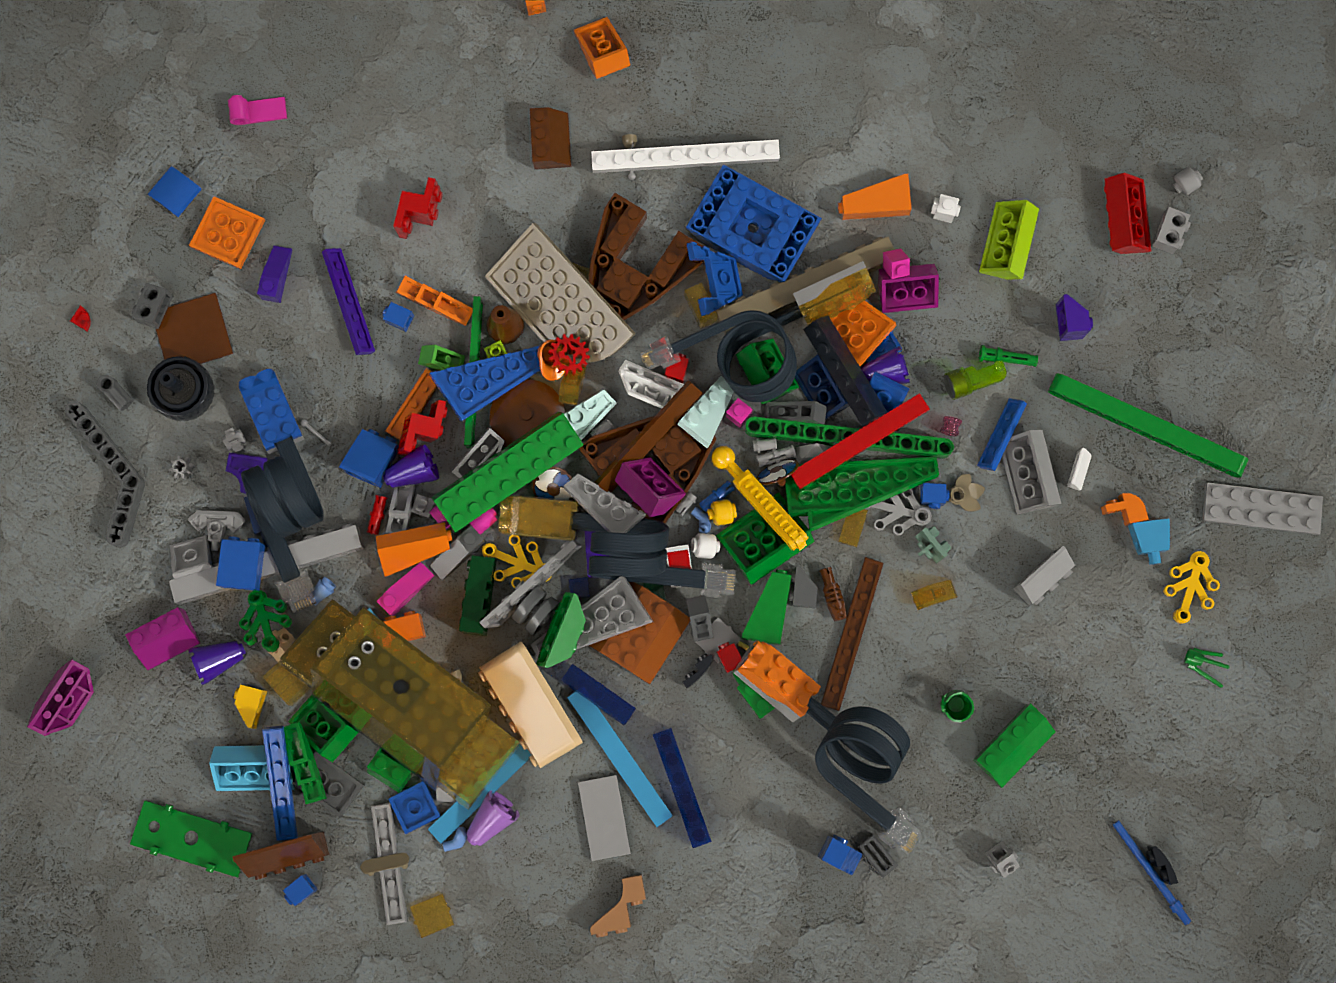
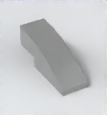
M415 484L394 488L386 534L409 530Z

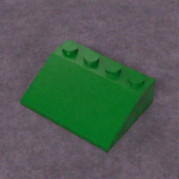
M777 493L773 498L788 513L787 502L780 493ZM755 509L716 535L751 585L802 551L797 548L792 551ZM791 517L808 536L806 546L803 548L805 549L815 542L812 534L799 517Z

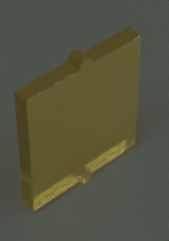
M443 894L410 907L415 919L414 924L417 925L421 938L454 925L450 914L451 908L447 906Z

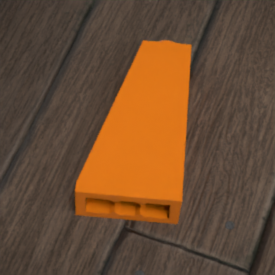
M903 174L842 196L841 202L838 203V213L842 214V220L909 216L912 210L908 174Z
M445 522L376 536L377 550L384 576L392 575L449 550V541H452L450 529L446 530Z

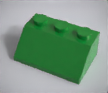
M773 338L751 343L736 354L739 364L742 366L751 385L760 384L772 378L779 371L784 361ZM795 378L784 393L774 399L761 402V404L772 402L798 389L799 386Z

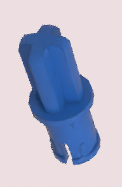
M727 480L717 490H712V493L699 503L701 509L707 512V509H711L713 501L722 500L735 491L734 486L726 490L731 485Z

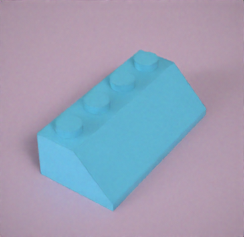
M264 745L214 746L209 764L216 791L270 790ZM289 764L291 787L294 790L295 772L293 766Z

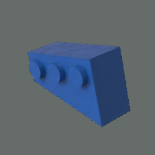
M834 834L833 837L827 836L817 857L853 875L863 854L847 846V840Z

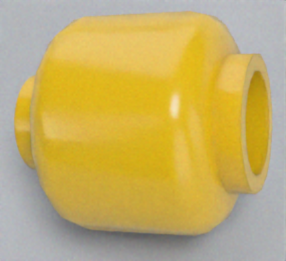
M728 499L713 501L711 509H707L708 519L712 520L716 526L731 524L734 518L737 517L735 504L731 503Z

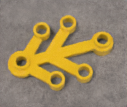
M516 534L509 537V543L513 546L518 558L499 551L491 543L485 544L482 548L484 557L497 558L514 565L503 571L496 570L493 577L498 582H502L505 578L523 570L532 572L522 578H513L511 581L513 588L516 587L514 586L515 580L525 582L539 568L545 565L539 555L538 545L533 541L527 544L526 549L532 554L535 565L528 563L520 544L521 539ZM513 537L518 538V542L516 544H513L511 542V539ZM531 544L536 546L534 551L529 550ZM489 547L493 549L491 554L486 553V549ZM497 573H503L502 579L496 578Z
M1202 551L1193 553L1190 556L1189 562L1169 570V575L1176 579L1181 577L1182 573L1192 569L1190 577L1174 585H1167L1163 590L1167 597H1171L1177 591L1186 588L1181 608L1173 613L1175 622L1179 624L1187 623L1191 618L1189 608L1195 591L1203 609L1208 610L1214 607L1213 599L1207 596L1199 581L1200 572L1207 582L1206 587L1209 591L1218 590L1220 583L1212 577L1208 569L1209 557ZM1198 557L1202 558V564L1197 562ZM1174 569L1178 570V576L1173 574ZM1211 582H1214L1216 584L1215 589L1211 588ZM1168 587L1173 589L1172 594L1167 592ZM1206 600H1208V601L1210 602V606H1209V607H1206V606H1205V601H1206ZM1181 612H1184L1186 614L1185 619H1182L1180 617Z

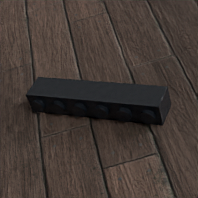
M828 315L821 317L803 329L861 426L864 427L888 413Z

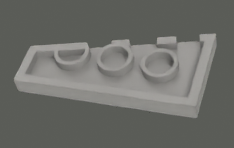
M577 474L564 485V489L607 532L627 533L646 516V513L643 511H638L631 504L621 501L614 494L599 488V485L580 474Z

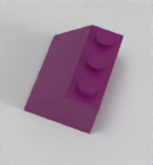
M935 264L910 266V275L891 279L884 269H878V287L882 313L938 308L939 274Z
M650 457L622 463L615 482L649 517L665 514L686 494Z
M179 607L125 634L133 652L147 670L201 644L185 609Z

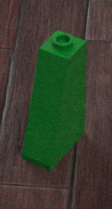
M776 570V572L771 573L742 633L741 639L758 640L768 644L780 645L791 575L787 574L788 571Z

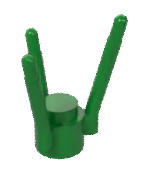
M1189 648L1184 659V663L1188 664L1187 668L1196 671L1222 688L1223 685L1196 666H1201L1203 662L1229 669L1230 666L1204 657V655L1222 657L1223 654Z

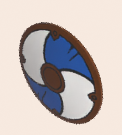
M786 459L777 464L773 463L763 469L756 479L762 485L778 482L780 486H783L786 483L785 478L792 475L798 469L799 462L795 459Z
M552 466L534 479V496L575 500L564 489V485L572 479V476L564 469ZM557 502L556 505L565 506V502Z

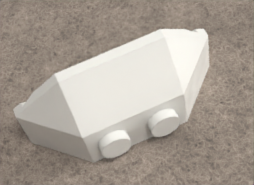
M625 360L619 369V374L628 395L661 409L684 385L628 360Z

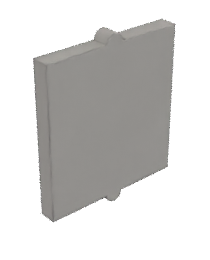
M717 618L711 624L713 638L696 641L695 643L705 651L704 653L708 655L713 654L714 661L719 663L720 659L716 653L719 651L718 646L729 642L730 645L733 643L736 645L741 638L731 630V626H727L721 619Z

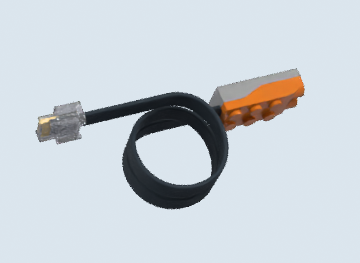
M758 640L751 644L733 673L790 721L794 722L807 713L828 730L815 754V763L822 777L885 829L883 833L878 835L882 841L892 849L899 847L906 854L911 852L921 834V831L912 825L914 819L900 807L891 812L886 810L831 763L825 750L826 746L831 758L853 776L871 783H888L894 778L910 748V738L904 728L888 714L871 707H852L834 716L813 698L821 688L818 683L773 646ZM857 721L871 724L885 732L896 743L899 750L897 751L893 744L883 735L869 727L844 723ZM838 740L860 757L875 764L889 766L890 768H877L858 760L847 752Z

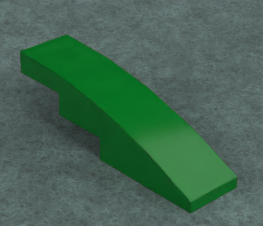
M297 722L285 726L284 733L289 764L294 768L297 784L301 785L305 804L327 799L314 755L301 723Z

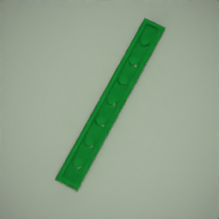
M480 296L473 297L469 363L480 360L483 301ZM476 413L465 421L464 446L466 448H471L474 445Z

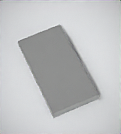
M617 775L578 782L592 861L631 854Z

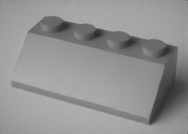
M1029 430L1012 436L1002 457L1017 515L1061 504L1043 430Z

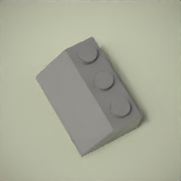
M1062 546L1055 550L1013 588L1028 605L1033 603L1035 605L1039 604L1045 598L1043 594L1046 591L1052 592L1059 585L1057 582L1061 578L1065 580L1073 573L1071 569L1075 564L1067 549Z

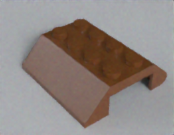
M629 582L653 622L590 644L589 646L650 685L689 624L690 618L635 582Z

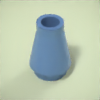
M326 577L319 579L310 594L311 603L316 606L323 599L331 595L336 588L335 584Z

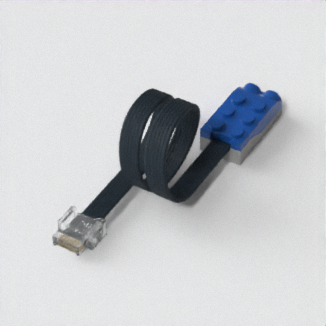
M265 369L255 376H249L240 380L238 386L268 454L278 451L280 456L264 462V471L257 465L243 471L241 477L251 508L283 582L279 581L275 584L283 602H289L293 613H296L299 610L316 604L312 591L316 589L307 570L302 571L300 574L285 537L301 531L302 527L308 528L322 522L324 514L318 495L295 443L304 440L302 432L275 371Z

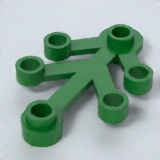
M253 590L248 595L250 606L244 617L239 621V626L243 630H249L244 635L243 640L249 646L254 645L257 642L255 635L260 626H262L265 636L261 643L262 647L268 652H275L278 650L280 643L273 635L269 621L277 622L283 628H288L292 624V619L286 614L279 615L268 612L264 606L274 607L278 613H283L287 609V604L283 600L267 598L266 593L262 590ZM257 610L258 615L252 623L251 618Z

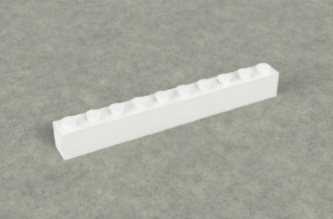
M779 140L591 151L593 173L778 162L780 159Z

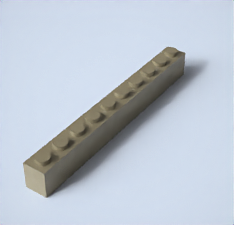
M878 237L872 241V244L867 246L865 244L855 248V251L851 253L844 252L833 261L828 259L817 268L810 267L806 269L801 275H791L785 283L775 282L770 285L769 289L764 291L763 289L757 290L753 293V296L748 298L741 297L730 306L725 304L716 311L717 320L720 322L735 314L750 310L761 311L773 316L798 305L793 293L864 261L868 273L876 271L883 267V252L895 249L889 237ZM732 328L723 331L724 335Z

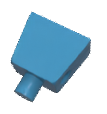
M1170 519L1136 522L1128 525L1137 554H1148L1150 565L1160 564V552L1170 549Z

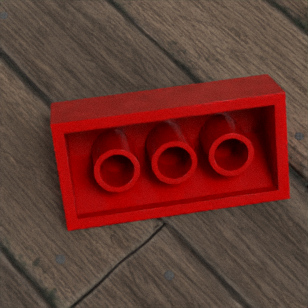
M1125 172L1105 178L1104 192L1107 199L1106 210L1108 212V228L1110 230V247L1112 251L1120 254L1152 252L1144 179Z

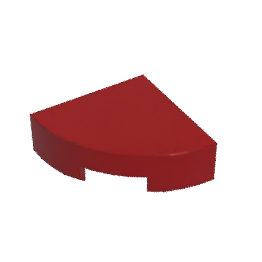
M80 305L70 321L88 332L91 324L90 315Z

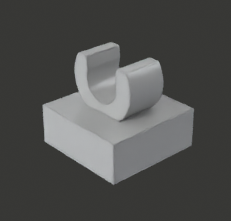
M417 494L411 512L430 519L431 514L429 511L434 508L435 503L431 498Z

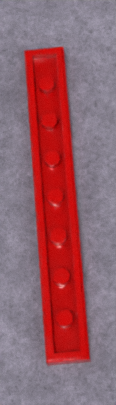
M919 393L804 463L790 476L800 490L928 412L930 408Z

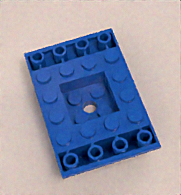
M723 164L686 229L703 244L735 258L736 262L770 280L785 283L822 218ZM755 224L759 229L757 232L752 233L748 230V226Z

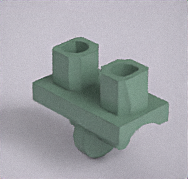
M933 526L928 529L924 528L915 538L919 541L917 545L922 550L918 555L922 556L925 554L928 559L932 558L937 564L948 555L947 552L951 549V546L947 541L938 543L935 538L939 535V531Z

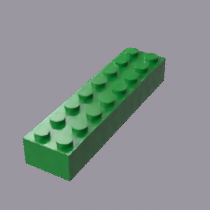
M558 411L431 497V499L456 533L584 444L564 413Z

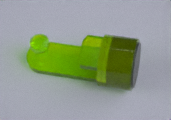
M996 361L993 365L976 370L973 366L961 367L946 372L944 374V384L948 395L953 400L968 396L978 389L1002 382L1006 378L1007 371L1002 361Z

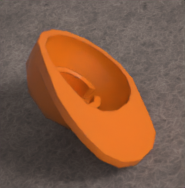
M550 339L542 342L538 348L537 356L543 377L549 381H554L563 376L564 371L557 373L559 368H552L554 362L548 361L549 357L552 356L548 354V351L552 349L550 345L551 343H556L555 340ZM562 345L557 349L556 353L562 351Z

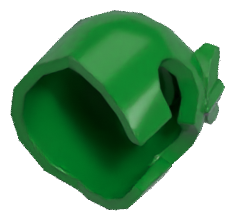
M956 689L942 695L940 705L942 712L948 719L954 722H963L971 717L974 712V703L966 692Z

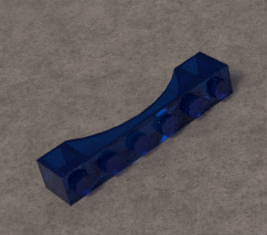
M672 728L653 734L692 848L712 842Z

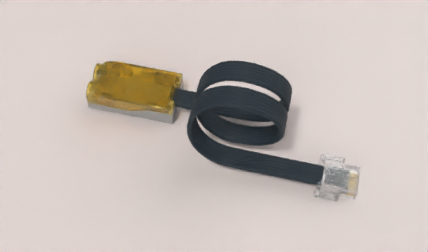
M864 261L793 293L799 308L775 319L761 311L750 310L740 312L670 344L668 336H665L650 343L651 349L640 353V356L649 370L660 365L665 369L681 361L678 352L732 328L725 334L719 344L717 351L718 368L731 389L740 398L750 402L768 401L778 397L790 387L797 370L794 348L782 326L803 316L807 325L827 315L830 318L836 317L842 311L855 308L872 293L876 292V289ZM771 331L783 338L785 344L784 361L779 371L772 378L756 385H741L731 380L730 364L734 354L741 346Z
M510 495L500 502L501 514L498 529L502 534L572 541L578 539V530L592 531L590 551L607 556H591L589 558L588 574L590 576L617 580L623 576L629 582L703 588L700 591V596L705 595L712 598H720L721 594L734 595L736 570L723 569V564L704 562L702 564L703 570L666 567L667 550L665 548L668 546L669 526L663 522L643 518L627 533L607 532L589 513L580 512V504L574 500Z

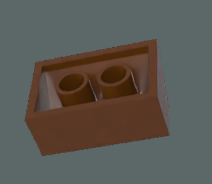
M549 107L530 108L534 170L571 167L568 113Z

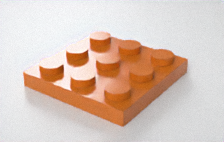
M213 197L189 246L241 269L265 219L217 197Z
M853 292L830 316L831 321L859 366L867 360L896 327L895 321Z

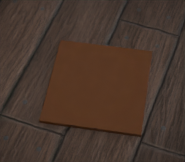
M216 293L168 307L159 329H156L164 360L170 357L182 356L189 357L203 364L233 354Z

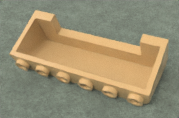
M522 642L517 643L479 667L480 672L478 674L483 683L487 681L490 689H488L493 699L497 698L501 705L498 708L503 716L507 715L511 722L508 724L514 733L518 732L521 737L518 741L524 750L528 749L531 756L529 759L534 767L538 766L540 769L583 743Z

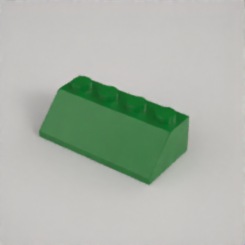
M1031 703L1026 704L973 761L1003 788L1056 731Z

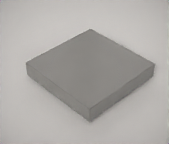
M207 535L170 545L172 576L174 579L212 568L210 541Z

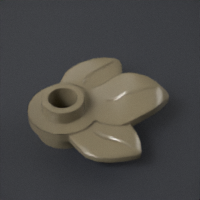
M970 474L961 475L956 480L955 486L949 489V501L954 505H960L965 511H978L981 507L977 499L984 493L985 487L971 483ZM955 492H958L960 494L959 499H956L954 497Z

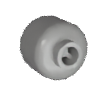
M1186 167L1174 176L1175 183L1173 186L1178 193L1183 192L1185 195H1189L1201 187V180L1203 178L1195 167L1193 169Z

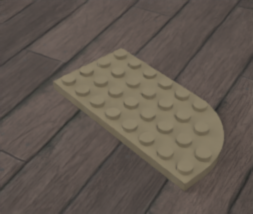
M532 223L485 275L488 281L513 309L520 314L521 318L543 342L550 339L555 340L557 337L562 340L563 334L567 338L573 334V339L579 336L580 343L585 341L584 348H589V352L586 355L590 356L589 360L586 361L587 363L600 361L614 355L636 334L536 223ZM566 352L565 356L568 355L569 358H571L572 355H569V353ZM581 357L575 359L576 362H580Z

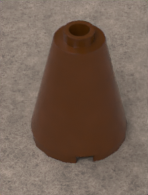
M498 305L493 308L487 319V332L496 342L501 340L502 344H510L522 335L524 321L515 309Z

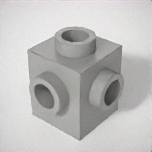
M1002 841L986 852L991 861L989 863L990 868L995 874L999 872L1003 878L1012 874L1020 867L1016 860L1018 856L1012 848L1008 849Z

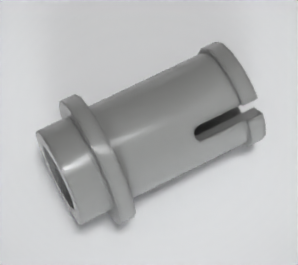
M605 419L597 428L591 429L590 436L593 437L614 429V426L608 419Z
M756 438V440H753L754 452L758 451L760 453V451L777 450L776 438L761 440Z
M688 491L675 510L683 516L689 507L696 503L697 497Z

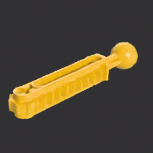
M727 446L715 448L711 456L713 465L718 469L727 470L735 479L733 480L734 486L792 551L796 548L802 550L806 546V540H808L806 533L748 469L745 472L741 470L734 462L735 453L731 448Z

